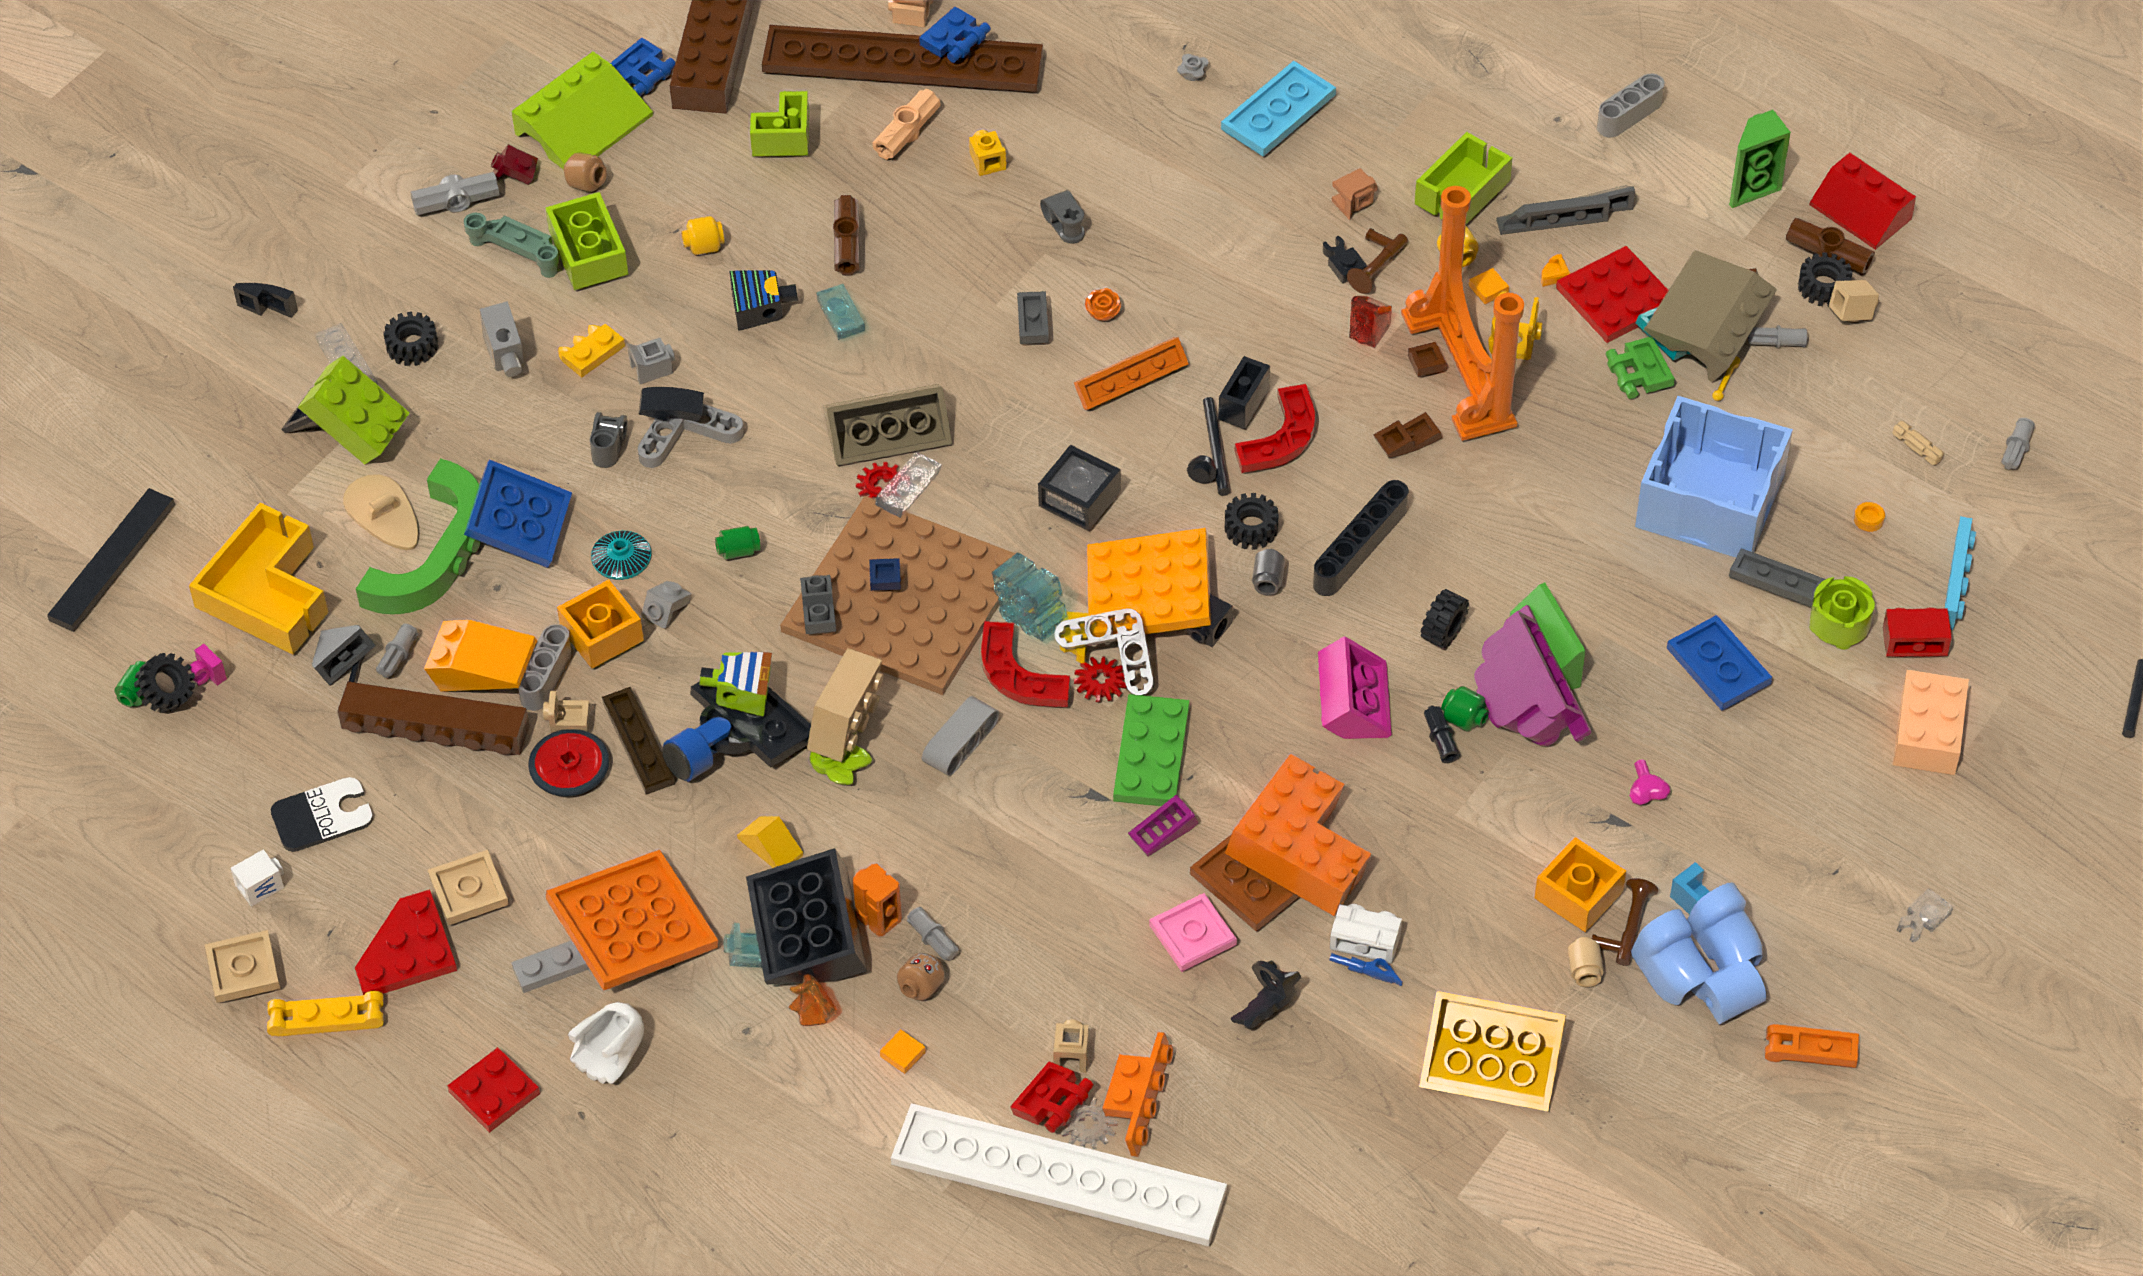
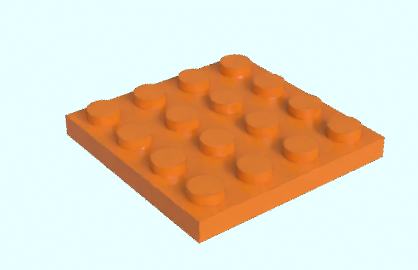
M660 849L546 891V900L603 991L718 948L717 937Z

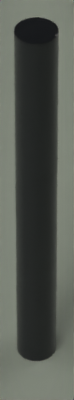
M1207 397L1203 399V407L1212 460L1217 468L1215 476L1219 495L1225 496L1230 493L1215 402L1212 397Z

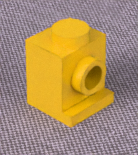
M979 130L972 137H969V153L979 176L1006 170V150L1002 147L996 131ZM996 158V160L984 163L985 159Z

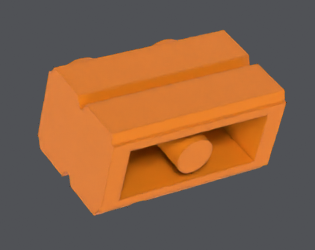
M877 863L858 871L853 878L856 916L864 925H869V929L878 937L884 936L898 925L902 919L899 882L891 875H887L886 871Z

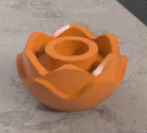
M1109 288L1094 290L1085 300L1087 312L1091 317L1099 321L1113 319L1120 312L1122 306L1118 294Z

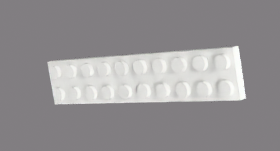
M912 1103L891 1156V1165L1205 1246L1210 1244L1227 1191V1184Z

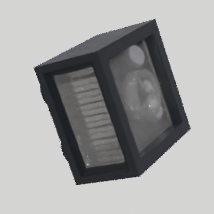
M1070 444L1038 483L1039 507L1089 531L1121 492V469Z

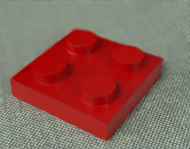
M498 1047L447 1085L448 1092L489 1133L540 1095L539 1087Z

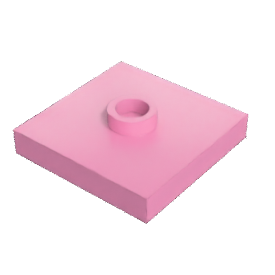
M1205 893L1149 919V926L1181 972L1237 945L1236 937Z

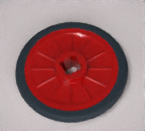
M577 729L559 730L545 736L535 745L529 756V773L534 783L547 793L564 797L576 796L590 791L603 780L609 768V753L604 743L592 733Z

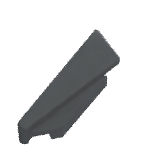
M1623 185L1571 199L1524 204L1512 214L1496 218L1500 235L1608 222V214L1610 212L1633 210L1635 188L1634 186Z

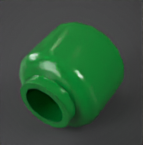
M1460 686L1456 690L1451 689L1445 696L1441 706L1446 721L1467 732L1473 730L1476 726L1482 727L1487 721L1489 711L1486 710L1485 697L1465 686Z

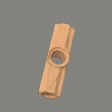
M926 88L923 91L920 90L907 105L897 108L894 112V120L873 141V149L878 153L879 157L886 160L894 158L906 143L917 140L920 135L919 129L940 107V99L937 98L933 91Z

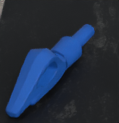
M1331 953L1329 961L1348 966L1350 971L1364 973L1369 977L1402 986L1403 982L1382 958L1366 962L1353 956L1349 959Z

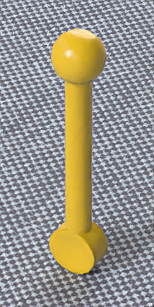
M1735 357L1727 369L1718 390L1712 393V398L1715 401L1723 399V391L1734 368L1739 367V357Z

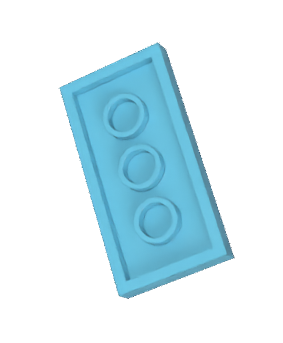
M1292 61L1222 120L1221 130L1264 157L1336 95V87L1299 63Z

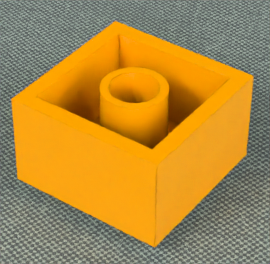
M609 579L557 607L559 624L568 629L570 642L591 669L644 641L640 617Z
M1575 837L1537 877L1534 899L1586 933L1623 893L1626 870Z

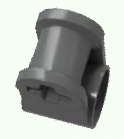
M1069 190L1062 191L1040 201L1044 218L1052 225L1064 242L1078 243L1084 238L1085 230L1082 226L1084 212L1074 200Z
M601 412L595 414L590 436L592 462L597 467L608 468L618 461L621 446L627 433L628 421L626 415L611 417L603 416Z

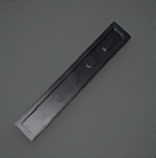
M148 488L47 614L48 620L74 632L175 506L174 498Z

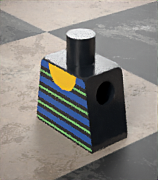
M773 270L729 271L738 331L779 321L783 318L781 303L798 301L796 284L779 286L777 274Z

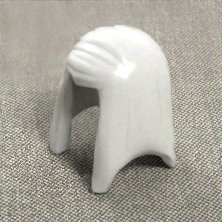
M616 1002L606 1005L600 1011L583 1020L568 1033L569 1039L575 1043L570 1061L575 1063L579 1071L582 1073L586 1072L587 1077L591 1080H598L602 1084L606 1081L609 1084H613L625 1071L642 1041L644 1024L641 1015L627 1003Z

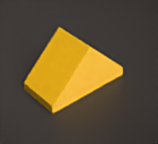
M759 816L737 834V838L772 868L799 860L803 856V851L779 816Z

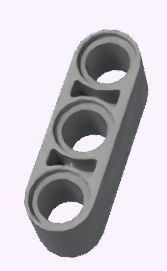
M1653 73L1643 75L1605 100L1600 105L1598 113L1597 131L1600 135L1608 138L1616 137L1659 109L1663 101L1664 79L1658 74Z
M553 624L546 627L535 645L518 688L521 705L527 710L536 711L543 708L544 702L549 700L550 691H554L571 658L570 636L565 626Z
M970 696L926 745L922 754V761L947 776L953 775L995 727L999 718V711L974 696Z

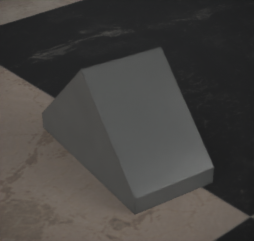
M359 625L322 630L312 666L330 686L376 645Z

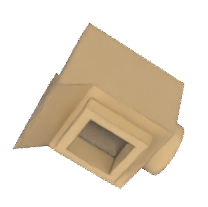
M1074 1019L1066 1020L1063 1024L1056 1023L1053 1063L1061 1066V1058L1079 1059L1080 1072L1086 1073L1089 1025H1083L1080 1021Z

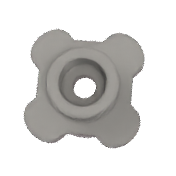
M1191 54L1182 56L1183 62L1177 67V72L1189 81L1201 79L1204 76V67L1208 66V59L1205 57L1199 58Z

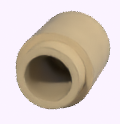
M1588 937L1576 939L1568 947L1571 976L1576 981V984L1581 987L1595 986L1600 983L1601 976L1604 973L1600 945L1597 941Z

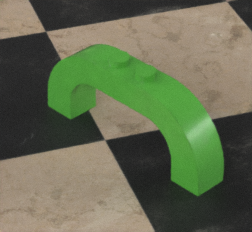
M440 458L427 478L430 498L451 505L457 510L456 515L427 560L416 570L404 574H391L369 567L356 587L359 607L381 614L394 615L414 612L440 599L452 586L457 576L463 574L467 560L472 553L477 552L481 542L464 535L479 488L478 481L469 471L456 463Z

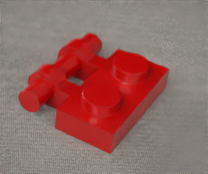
M1049 1061L1013 1102L1010 1108L1013 1115L1036 1125H1039L1046 1116L1049 1117V1120L1045 1123V1128L1049 1132L1055 1133L1060 1126H1065L1068 1123L1073 1110L1078 1105H1083L1088 1099V1093L1094 1087V1084L1088 1078H1083L1078 1085L1074 1084L1077 1080L1074 1071ZM1063 1096L1067 1097L1061 1105H1057Z

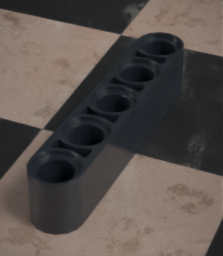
M1399 480L1386 482L1316 560L1313 575V588L1316 593L1322 596H1331L1337 593L1405 516L1408 507L1409 489L1404 482Z

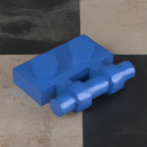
M953 7L919 37L920 46L939 57L949 52L947 58L955 63L959 58L963 59L970 53L971 47L984 41L986 34L991 31V27L986 22H983L979 27L976 26V18L957 7Z
M640 38L610 64L615 67L629 85L631 83L635 84L633 89L641 96L643 93L648 94L654 89V84L660 79L665 80L671 75V70L675 66V60L669 58L665 62L661 61L663 58L662 50L646 39ZM647 70H653L648 76L644 75Z

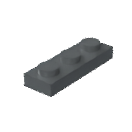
M1742 548L1729 572L1730 578L1812 607L1814 592L1817 586L1825 580V578Z

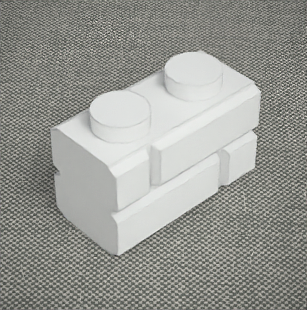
M1339 904L1331 931L1330 949L1374 960L1382 958L1387 963L1392 964L1401 935L1402 918H1397L1393 913L1387 911L1380 913L1367 911L1357 904H1350L1348 906Z

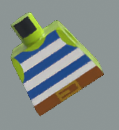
M725 652L722 654L720 669L701 668L699 685L717 687L716 703L719 706L764 716L772 653Z

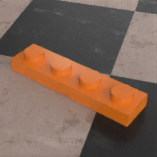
M1173 337L1074 382L1084 410H1089L1189 363L1179 337Z

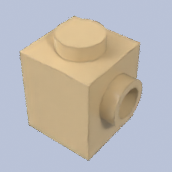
M1866 280L1836 281L1829 307L1841 321L1859 322L1860 320H1872L1875 308L1879 302V294Z

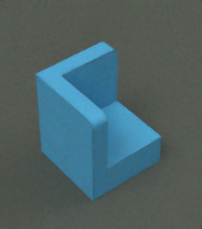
M1696 862L1672 880L1670 897L1689 915L1694 905L1710 892L1702 885L1704 869Z

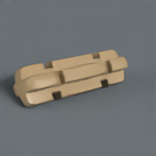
M1900 421L1894 426L1893 435L1901 441L1904 439V443L1921 457L1925 455L1926 461L1932 465H1937L1941 462L1944 452L1936 445L1932 447L1933 443L1917 430H1910L1912 427L1905 421Z

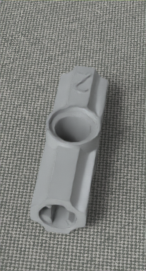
M494 172L465 179L460 175L454 174L443 178L439 185L411 191L410 193L415 213L420 215L445 208L450 212L464 211L469 207L470 202L499 196V188Z

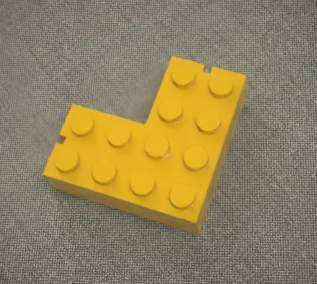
M259 503L190 583L189 588L194 607L294 655L309 637L308 630L313 632L328 614L324 591L291 575L314 548L309 525L288 515L283 519L282 512Z

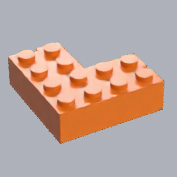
M1290 754L1234 828L1225 854L1335 916L1339 904L1343 905L1348 894L1350 895L1362 878L1371 853L1323 826L1336 808L1345 784L1321 770L1316 774L1313 772L1314 766Z

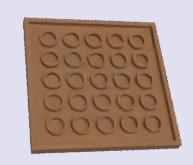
M864 496L812 575L831 576L836 632L806 634L802 592L780 624L781 632L841 656L849 648L882 660L880 671L944 695L982 634L984 621H990L1025 565V557ZM900 558L901 589L870 591L869 559Z

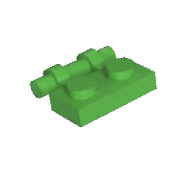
M1652 336L1625 343V353L1618 355L1616 349H1610L1605 354L1610 371L1615 373L1618 378L1617 384L1620 390L1625 392L1629 399L1638 396L1639 393L1636 386L1639 385L1643 386L1646 393L1674 386L1675 378ZM1632 366L1635 372L1628 374L1626 367Z

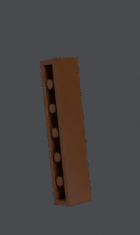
M347 681L337 710L341 729L351 732L373 733L382 737H400L410 741H427L442 746L454 745L466 747L470 750L494 751L502 755L521 754L530 726L525 707Z

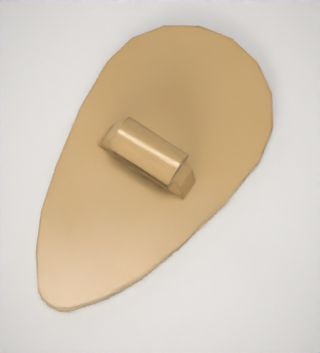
M380 474L366 475L356 479L347 487L343 497V505L347 514L359 526L383 543L395 548L412 550L417 546V521L405 493L397 482L390 477Z

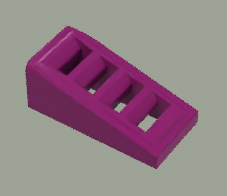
M1176 794L1128 832V835L1149 857L1192 830L1199 823L1195 814ZM1176 813L1182 818L1178 822L1173 817ZM1166 819L1172 825L1169 829L1162 823ZM1155 826H1157L1163 833L1159 837L1152 830V828H1154ZM1146 832L1153 839V842L1148 844L1141 835Z

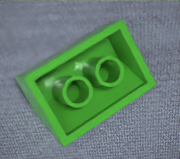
M1774 110L1748 118L1737 149L1729 202L1731 208L1782 189L1791 132Z
M1546 583L1539 584L1510 612V616L1525 605L1530 606L1570 689L1579 688L1582 682L1585 649Z

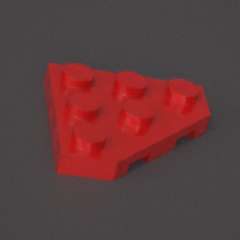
M430 889L399 898L356 964L355 971L363 995L370 991H378L382 994L457 971L456 963Z

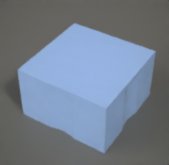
M1677 396L1665 425L1663 439L1654 451L1641 482L1635 527L1732 557H1737L1741 548L1754 553L1785 475L1793 429L1752 417L1734 415L1718 407Z

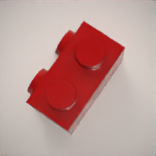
M1948 608L1886 609L1882 627L1886 657L1948 656L1952 639Z

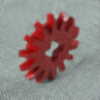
M883 462V466H877V463H872L873 469L869 470L866 467L862 469L866 474L865 476L857 475V479L863 482L856 483V488L862 490L858 492L860 497L868 496L872 499L877 497V501L880 502L885 498L888 504H892L891 496L900 500L902 495L899 493L908 491V487H904V485L909 483V478L901 479L906 475V472L903 470L897 473L896 471L899 466L896 464L891 468L888 467V462ZM883 479L884 482L890 483L887 484L886 489H882L880 486L875 487L878 485V480Z
M1102 656L1101 663L1098 664L1096 659L1091 657L1092 666L1084 662L1080 663V666L1084 669L1075 670L1074 674L1080 677L1073 679L1074 684H1081L1077 688V692L1081 693L1086 690L1085 698L1088 700L1093 695L1096 697V702H1100L1101 697H1106L1107 701H1112L1111 695L1113 693L1118 697L1122 695L1118 689L1119 687L1127 688L1126 683L1122 681L1125 680L1124 673H1120L1123 671L1122 665L1114 667L1117 663L1116 659L1106 664V656ZM1097 673H1103L1104 677H1109L1105 679L1103 684H1099L1098 680L1092 679L1097 677Z

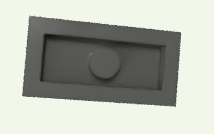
M1046 291L1017 293L1020 344L1049 343Z

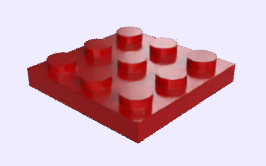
M1627 245L1556 282V289L1606 343L1638 328L1639 326L1636 324L1638 316L1658 307L1668 292L1663 283Z

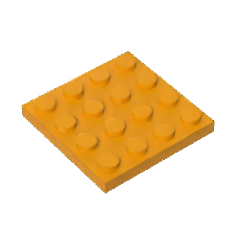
M1206 528L1087 545L1088 616L1131 608L1140 614L1145 634L1211 625L1208 535ZM1130 615L1125 616L1124 622L1117 624L1115 623V617L1109 619L1113 626V635L1118 634L1116 627L1125 626L1128 631L1133 630L1132 625L1137 623V620H1133ZM1103 621L1094 622L1090 628L1091 634L1095 637L1104 636L1107 632V624Z

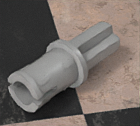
M1777 325L1776 328L1754 327L1748 336V342L1755 345H1776V348H1780V346L1806 347L1807 329L1781 328L1780 325Z
M2019 418L2013 434L2007 438V448L2001 461L2005 465V469H2017L2023 454L2029 450V439L2035 429V423L2032 420Z
M409 624L401 625L395 638L387 643L385 647L386 653L376 667L377 673L381 674L384 678H389L395 672L400 662L407 659L409 655L408 650L419 635L415 627Z
M917 907L909 913L907 922L921 935L922 942L925 945H930L943 960L951 961L958 954L956 945L943 932L944 927L941 924H936L922 907Z

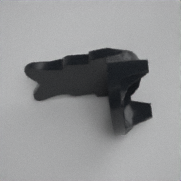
M1260 960L1254 963L1252 970L1264 988L1257 994L1258 996L1248 1003V1007L1233 1015L1231 1021L1251 1029L1269 1018L1278 1009L1287 1005L1296 994L1294 985L1301 979L1298 971L1283 972L1278 970L1272 960L1268 962Z

